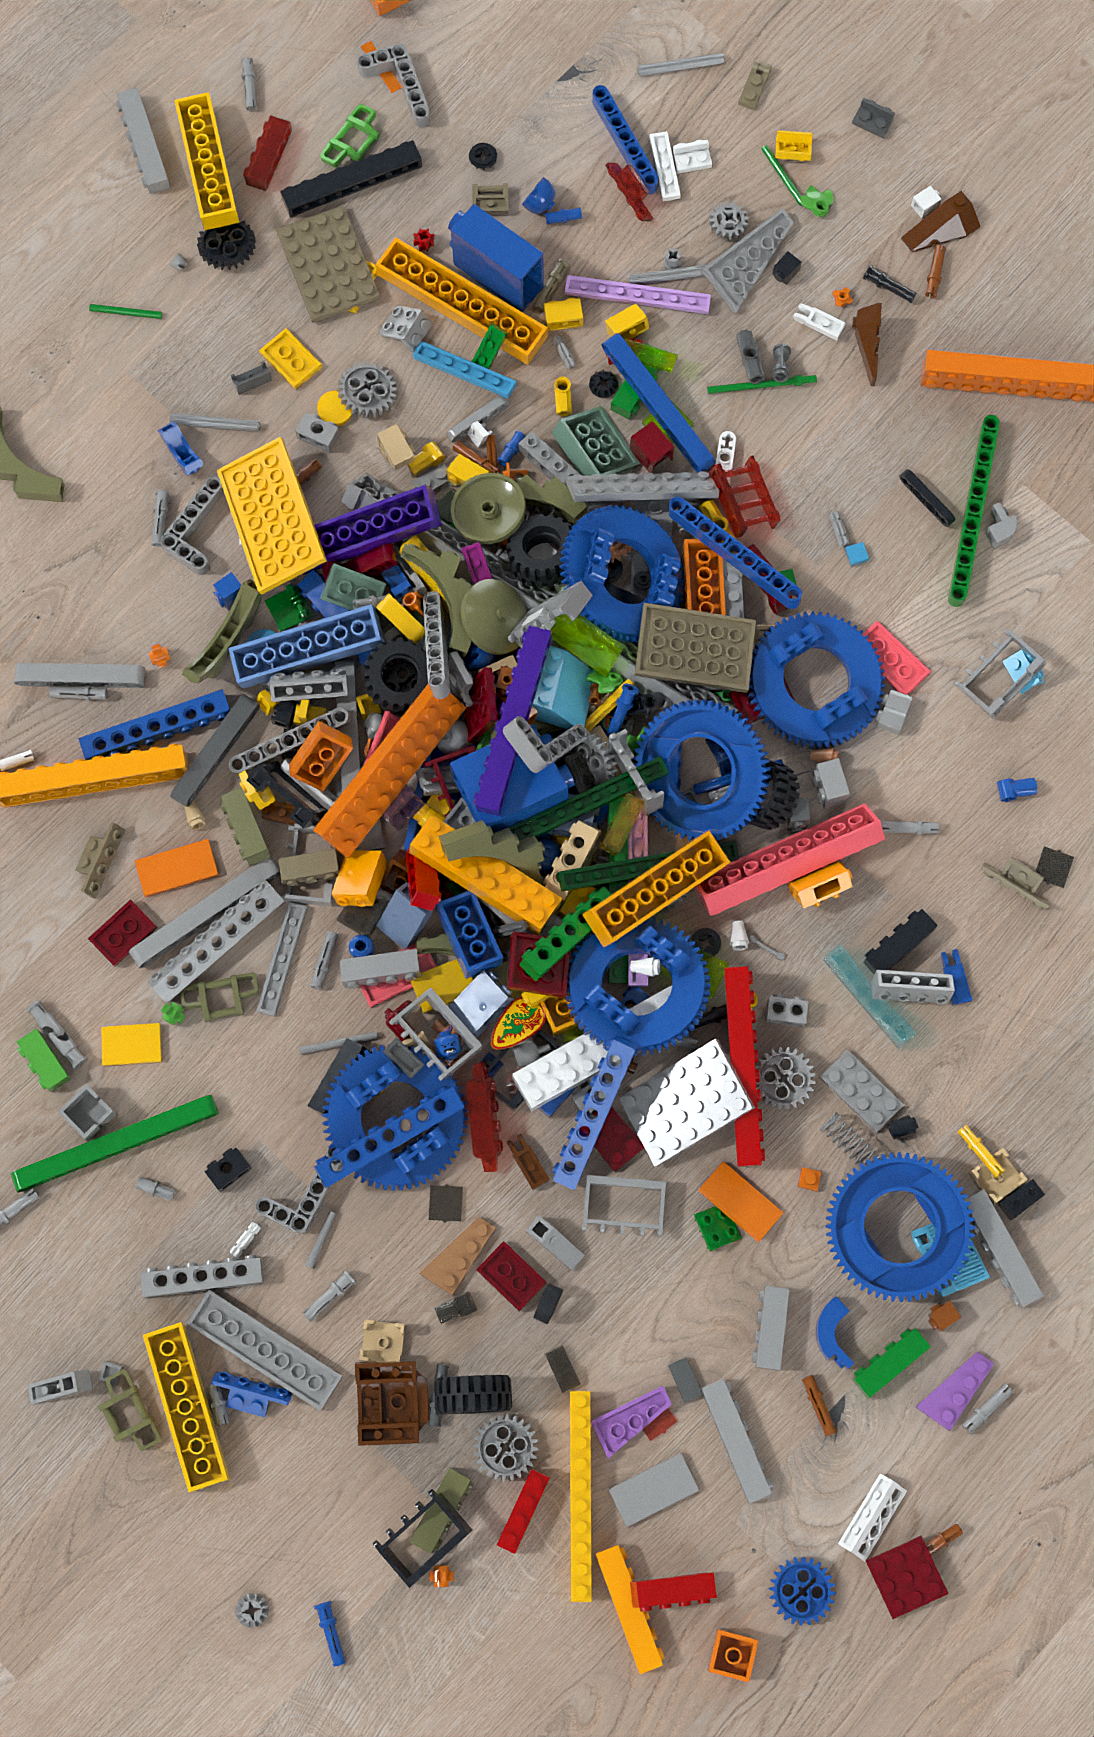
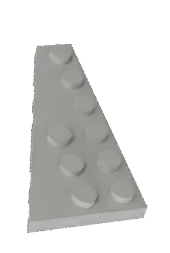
M783 208L701 270L734 314L740 308V305L794 223Z

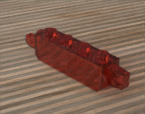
M478 1062L472 1067L473 1078L465 1084L473 1155L477 1159L481 1158L484 1172H495L498 1170V1156L503 1151V1142L499 1139L501 1123L500 1120H497L499 1104L497 1100L495 1101L494 1094L497 1091L496 1082L493 1081V1076L488 1077L486 1064Z

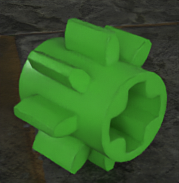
M171 1002L170 1005L165 1003L161 1009V1012L164 1014L162 1019L173 1026L176 1022L181 1024L185 1018V1015L182 1013L184 1008L174 1002Z

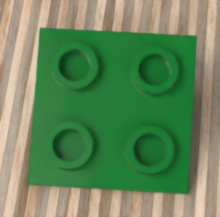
M290 583L285 586L286 590L264 600L280 632L314 616L305 597L300 593L301 590L298 584L293 586Z
M716 1206L694 1214V1220L697 1221L700 1228L699 1232L702 1233L701 1237L704 1238L707 1245L706 1248L710 1252L742 1239L736 1223Z

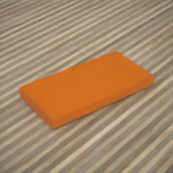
M209 839L134 860L145 898L219 876Z
M724 1161L698 1189L703 1196L758 1243L783 1214L779 1208Z

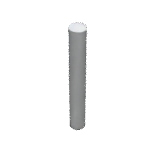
M329 1211L305 1266L313 1268L337 1215L336 1213Z

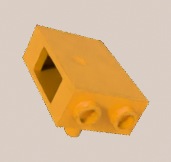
M354 850L349 858L344 857L331 893L338 905L373 906L388 864L382 851Z
M835 861L805 876L796 878L787 883L791 895L803 908L811 905L819 907L821 905L820 901H826L831 896L837 899L840 897V892L852 888L851 880L853 877L850 870L845 869L842 862Z

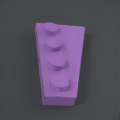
M976 1352L920 1402L916 1408L950 1431L994 1363Z
M663 1386L590 1421L607 1458H610L672 1404Z

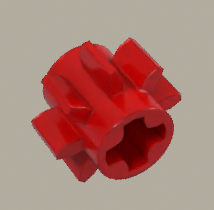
M419 228V232L413 234L415 239L413 245L418 246L419 251L426 250L428 252L431 246H435L433 241L435 235L430 234L429 229L422 230Z

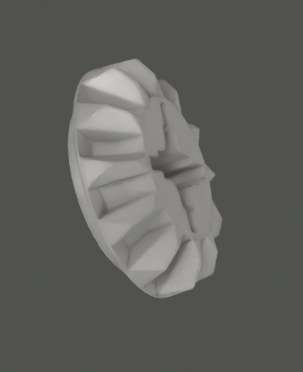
M247 1594L236 1605V1616L239 1622L246 1627H258L267 1619L269 1612L268 1604L258 1594ZM250 1601L253 1608L261 1609L254 1613V1620L251 1614L244 1613V1611L249 1609Z

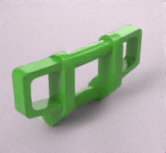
M359 104L347 117L346 123L334 138L330 139L320 154L322 162L336 168L347 155L353 161L362 160V156L368 148L380 137L379 133L370 126L376 118L375 111L363 104ZM361 112L370 114L365 122L357 118ZM351 127L369 136L357 152L351 146L341 142ZM332 149L341 152L334 160L327 157Z

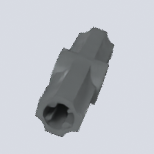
M747 329L741 330L736 334V339L742 356V364L745 367L749 383L758 384L765 379L759 358V350L755 345L752 331Z

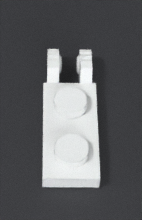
M802 303L798 306V309L809 316L806 317L799 313H794L793 315L795 321L805 324L836 341L846 326L845 322L815 307L812 308Z

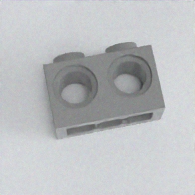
M781 994L769 996L766 1023L805 1027L808 1001H804L802 997L788 999ZM778 1004L782 1007L783 1011L776 1013L773 1011L772 1006ZM799 1007L802 1011V1014L798 1016L794 1015L792 1013V1008Z

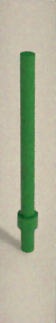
M794 375V377L788 378L785 382H777L773 379L764 380L758 384L746 382L707 387V393L713 394L787 385L803 386L805 383L817 382V376Z

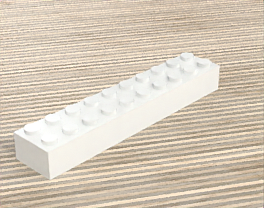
M672 985L629 1010L636 1016L650 1014L658 1010L670 996ZM583 1034L513 1073L512 1078L531 1112L588 1081L594 1075H598L600 1069L597 1068L602 1057L606 1058L608 1051L603 1049V1042L596 1045L597 1038L591 1041L589 1038L590 1034L586 1036ZM613 1055V1056H612L613 1062H615V1063H620V1062H621V1059H620L619 1056H617V1055Z

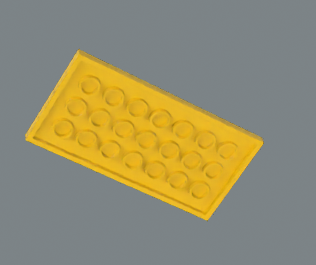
M281 437L217 470L257 590L261 595L327 561L285 442Z

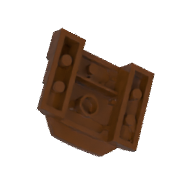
M416 1361L356 1362L358 1446L419 1443V1431L429 1421L427 1379L416 1370Z

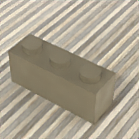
M336 849L278 859L281 881L288 887L297 886L301 882L315 883L318 879L324 878L325 880H333L337 878L336 876H338L340 871Z

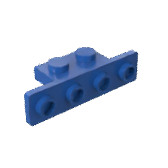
M217 1371L211 1381L213 1385L230 1389L226 1407L261 1417L266 1416L269 1401L288 1405L293 1396L292 1392L284 1388L272 1387L263 1382H254L245 1377H236L227 1372Z

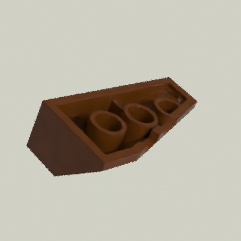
M960 191L903 235L901 240L911 252L932 247L937 243H947L955 238L967 237L980 228V223L973 204Z
M876 303L859 309L856 317L852 319V328H855V337L871 386H875L877 379L878 354L876 352H878L880 337H877V335H879V328L881 326L882 303Z
M402 849L391 859L380 884L383 890L394 895L399 887L406 882L408 883L406 852ZM440 882V901L454 897L455 895Z

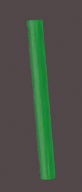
M767 145L763 146L761 150L798 205H802L799 198L801 194Z
M90 304L89 311L162 319V312L96 304Z

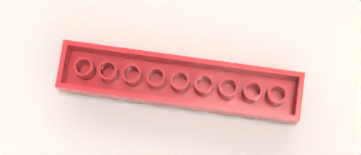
M864 803L730 862L694 887L697 898L710 916L719 914L728 908L737 906L744 901L753 899L762 893L771 891L778 886L789 883L796 878L805 876L812 871L823 868L830 863L885 840L881 821Z

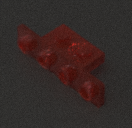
M608 162L605 166L608 169L609 175L614 178L618 189L625 195L627 203L636 212V217L641 221H652V215L642 202L650 192L632 164H627L621 169L618 163Z

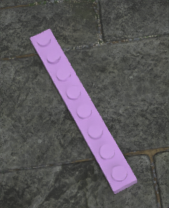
M567 275L565 295L702 314H708L711 294Z

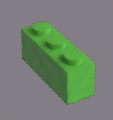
M35 1029L17 1041L19 1048H17L18 1052L23 1058L27 1057L30 1062L27 1064L33 1074L37 1072L40 1077L38 1082L44 1090L48 1089L50 1092H53L71 1080L39 1030Z

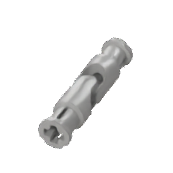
M40 1000L32 1003L26 1011L31 1013L37 1020V1025L48 1036L62 1056L67 1057L75 1070L84 1065L88 1058L80 1053L76 1043L60 1026L54 1016L45 1010Z

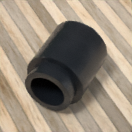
M910 1115L891 1122L892 1124L888 1125L893 1140L897 1138L900 1140L916 1133V1129L919 1128L914 1117L911 1118Z

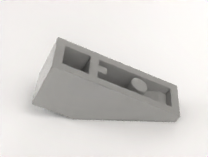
M89 1370L73 1371L27 1385L31 1405L93 1390Z

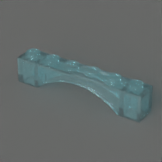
M841 944L824 957L823 961L898 1050L917 1034L905 1019L885 1001L873 999L871 984Z

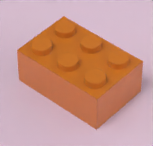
M318 721L289 763L290 776L324 792L353 749L351 737Z

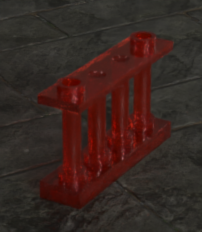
M754 455L748 458L743 467L726 471L722 468L721 463L715 464L712 467L709 476L714 480L719 490L718 497L735 538L742 537L747 531V527L769 522L771 529H775L781 521L780 513L774 506L761 475L759 463L755 460ZM748 473L752 481L732 487L729 485L727 478ZM755 489L758 499L742 503L736 502L734 494ZM762 505L765 515L750 519L743 518L741 510Z

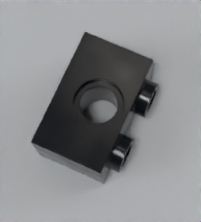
M230 1148L222 1154L223 1158L219 1161H212L207 1165V1170L204 1171L219 1192L225 1190L252 1169L237 1148ZM228 1163L231 1164L232 1170L229 1173H223V1166Z
M1032 1179L998 1206L1011 1221L1041 1199L1045 1193Z

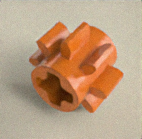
M160 643L151 646L152 651L148 652L153 666L157 664L159 668L168 666L167 661L171 658L167 647L161 648Z
M434 1565V1571H429V1581H434V1587H449V1581H454V1571H449V1565Z

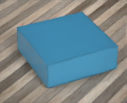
M863 542L845 547L850 566L869 560Z

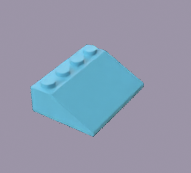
M550 646L532 705L538 711L535 719L567 730L576 724L585 726L590 702H588L591 692L590 686L594 683L586 681V677L593 673V670L566 650Z

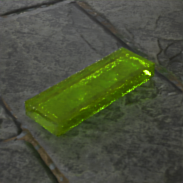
M625 339V342L643 365L673 373L678 354Z

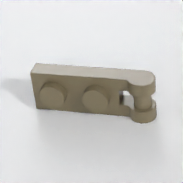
M758 60L754 61L738 105L755 111L772 65L761 64ZM759 70L764 73L763 75L757 74V71Z

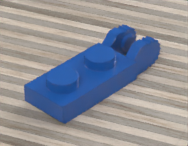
M952 950L955 965L949 966L946 952H941L943 973L953 976L955 991L951 997L952 1005L971 1002L972 997L958 950Z

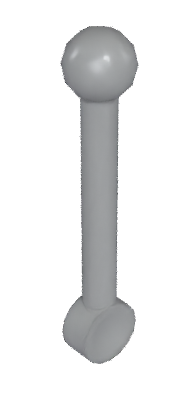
M751 935L749 937V941L751 943L755 942L759 946L776 955L778 960L784 959V953L776 952L772 948L757 940L754 935Z

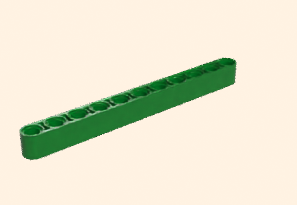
M987 415L980 428L948 594V602L954 607L961 606L968 594L1000 425L999 418L995 415ZM986 424H991L994 428H989ZM983 441H989L990 445H986ZM980 458H986L987 462L981 461ZM977 474L983 475L984 478H983V479L978 478V477H977ZM973 491H978L981 493V495L977 496L973 493ZM970 508H975L978 512L974 513ZM967 525H972L975 529L971 530L967 528ZM963 542H969L971 547L965 546ZM960 559L967 560L968 564H963ZM957 576H962L965 581H959ZM958 593L962 598H955L953 594Z
M206 1095L15 1170L10 1175L16 1192H23L214 1117L219 1112L213 1096Z

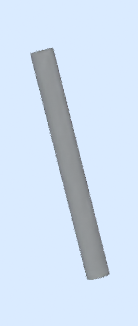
M375 1031L346 1038L356 1043L377 1039V1034ZM346 1038L299 1047L300 1053L303 1055L341 1047Z

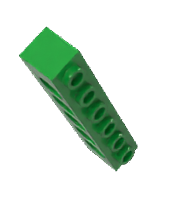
M605 887L599 891L595 889L588 896L589 900L586 903L582 901L575 908L576 912L573 915L568 913L562 919V925H555L548 932L550 935L546 939L542 937L535 944L536 948L533 951L528 949L521 956L523 960L520 966L535 982L592 931L582 914L591 909V906L597 905L612 895ZM578 918L584 919L585 923H581ZM565 930L571 931L572 935H568ZM552 942H556L559 947H554ZM538 954H543L546 960L541 959Z

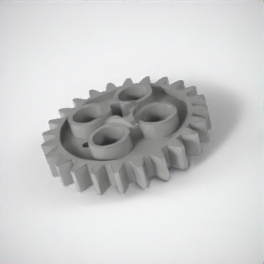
M368 361L365 366L359 362V367L352 364V370L346 368V372L342 373L341 379L338 380L337 387L339 392L338 398H342L341 405L346 404V410L351 408V414L357 411L358 417H361L363 413L366 418H368L369 414H372L373 418H375L377 412L381 416L383 410L388 412L389 406L392 407L393 401L396 400L395 394L397 393V388H395L396 381H393V375L388 376L389 370L382 371V365L376 368L375 362L372 366H369Z
M588 732V737L569 751V754L565 755L569 759L566 762L571 767L569 771L573 773V779H577L576 785L581 784V787L586 788V790L615 778L614 773L617 772L613 768L617 763L612 761L615 755H610L611 748H606L607 742L602 743V737L596 738V734L591 735L590 732Z
M779 1047L778 1053L771 1049L772 1055L764 1053L766 1060L759 1058L762 1065H755V1068L759 1069L760 1081L756 1082L759 1087L756 1089L761 1090V1098L766 1097L765 1104H768L770 1101L772 1102L771 1108H775L778 1104L779 1110H782L784 1105L787 1110H790L793 1104L797 1109V1102L804 1105L803 1098H811L808 1091H815L810 1087L813 1084H817V1082L812 1080V1077L817 1076V1074L810 1072L815 1067L807 1065L811 1061L810 1059L803 1060L804 1053L797 1056V1049L793 1053H791L790 1047H787L785 1052L782 1047ZM787 1059L790 1060L791 1068L783 1070L782 1062ZM774 1064L778 1066L782 1074L789 1075L787 1080L796 1090L795 1093L791 1091L787 1083L780 1082L782 1077L773 1067ZM770 1071H773L776 1075L773 1082H768L766 1079V1075ZM797 1075L803 1077V1083L800 1086H796L793 1082L794 1077ZM781 1087H785L788 1090V1094L784 1098H780L778 1095V1090Z
M500 1414L498 1415V1421L491 1417L490 1425L485 1422L483 1423L486 1428L485 1430L478 1429L481 1436L474 1437L479 1441V1444L473 1445V1447L478 1448V1451L473 1455L480 1456L476 1463L484 1464L481 1471L487 1468V1476L495 1473V1480H497L499 1475H502L503 1481L506 1480V1476H509L511 1481H513L514 1474L521 1478L520 1471L523 1470L528 1473L526 1466L533 1467L530 1461L531 1458L537 1459L532 1454L533 1451L539 1449L533 1447V1444L538 1442L537 1439L531 1438L535 1431L528 1432L531 1425L529 1424L524 1427V1419L519 1423L516 1422V1415L512 1420H509L508 1414H506L504 1420H502ZM501 1427L508 1429L509 1434L505 1439H500L497 1436V1431ZM516 1432V1436L509 1445L511 1451H506L499 1463L496 1464L495 1460L502 1451L500 1445L502 1443L506 1444L512 1433ZM523 1439L526 1443L523 1450H516L514 1447L515 1440ZM489 1445L497 1447V1454L493 1457L488 1456L486 1453V1448ZM506 1456L514 1458V1465L511 1468H506L503 1465V1459Z

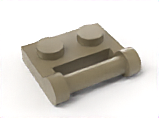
M508 183L491 186L472 184L473 204L489 215L509 214ZM478 193H503L497 195H478Z

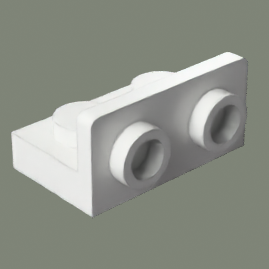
M696 140L692 143H679L673 146V159L677 174L712 168L708 140Z

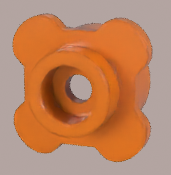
M845 287L843 290L833 291L832 295L835 297L836 306L843 307L852 303L853 298L850 297L849 288Z

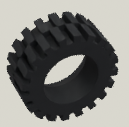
M769 759L770 762L766 763L765 766L770 767V770L766 771L770 778L765 779V781L769 783L773 780L772 795L767 805L763 809H757L759 812L757 815H752L754 819L748 821V824L772 830V828H779V823L784 825L787 822L786 817L791 818L793 815L791 809H796L797 803L794 802L795 798L799 799L800 793H797L796 790L800 789V785L795 782L798 780V777L793 774L794 771L791 768Z

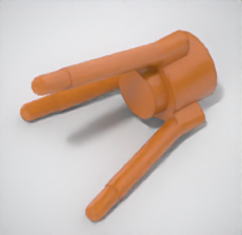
M417 591L407 593L403 597L401 605L408 612L409 610L418 611L424 618V612L420 608L421 600H423L424 596L420 595Z

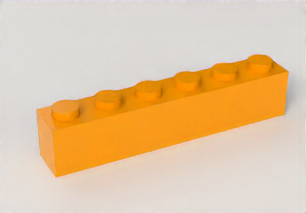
M615 1545L595 1553L639 1674L663 1666L662 1660L665 1657L661 1647L656 1648L654 1642L657 1639L653 1627L649 1628L646 1621L650 1619L648 1612H640V1608H633L630 1582L635 1579L632 1568H627L624 1560L628 1558L624 1547L619 1548V1545Z

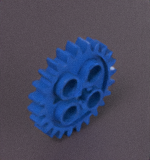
M803 1556L801 1562H798V1559L794 1557L793 1564L786 1560V1567L779 1565L780 1573L773 1572L777 1578L770 1579L774 1583V1587H769L768 1589L774 1591V1594L769 1596V1598L776 1600L772 1607L779 1606L777 1614L779 1615L784 1612L783 1619L787 1620L791 1617V1624H794L797 1619L800 1626H802L804 1620H806L808 1625H811L812 1618L818 1623V1615L825 1618L824 1609L831 1611L827 1605L828 1603H834L830 1599V1595H835L836 1593L830 1591V1588L835 1586V1584L828 1582L832 1575L825 1576L827 1568L820 1570L821 1563L818 1562L814 1566L812 1558H810L808 1563H806V1559ZM801 1570H805L808 1573V1578L804 1582H800L797 1577ZM813 1578H816V1581L805 1589V1596L799 1595L793 1603L788 1604V1601L799 1593V1586L805 1587ZM786 1584H790L793 1587V1592L789 1596H785L782 1593V1588ZM815 1586H819L822 1590V1594L818 1598H814L811 1594L812 1588ZM800 1600H804L807 1604V1608L803 1612H799L796 1609V1604Z

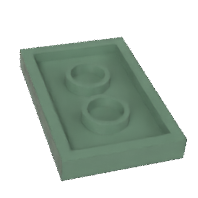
M333 563L320 599L351 611L354 610L353 605H356L353 604L355 599H365L372 595L375 597L382 596L386 583Z

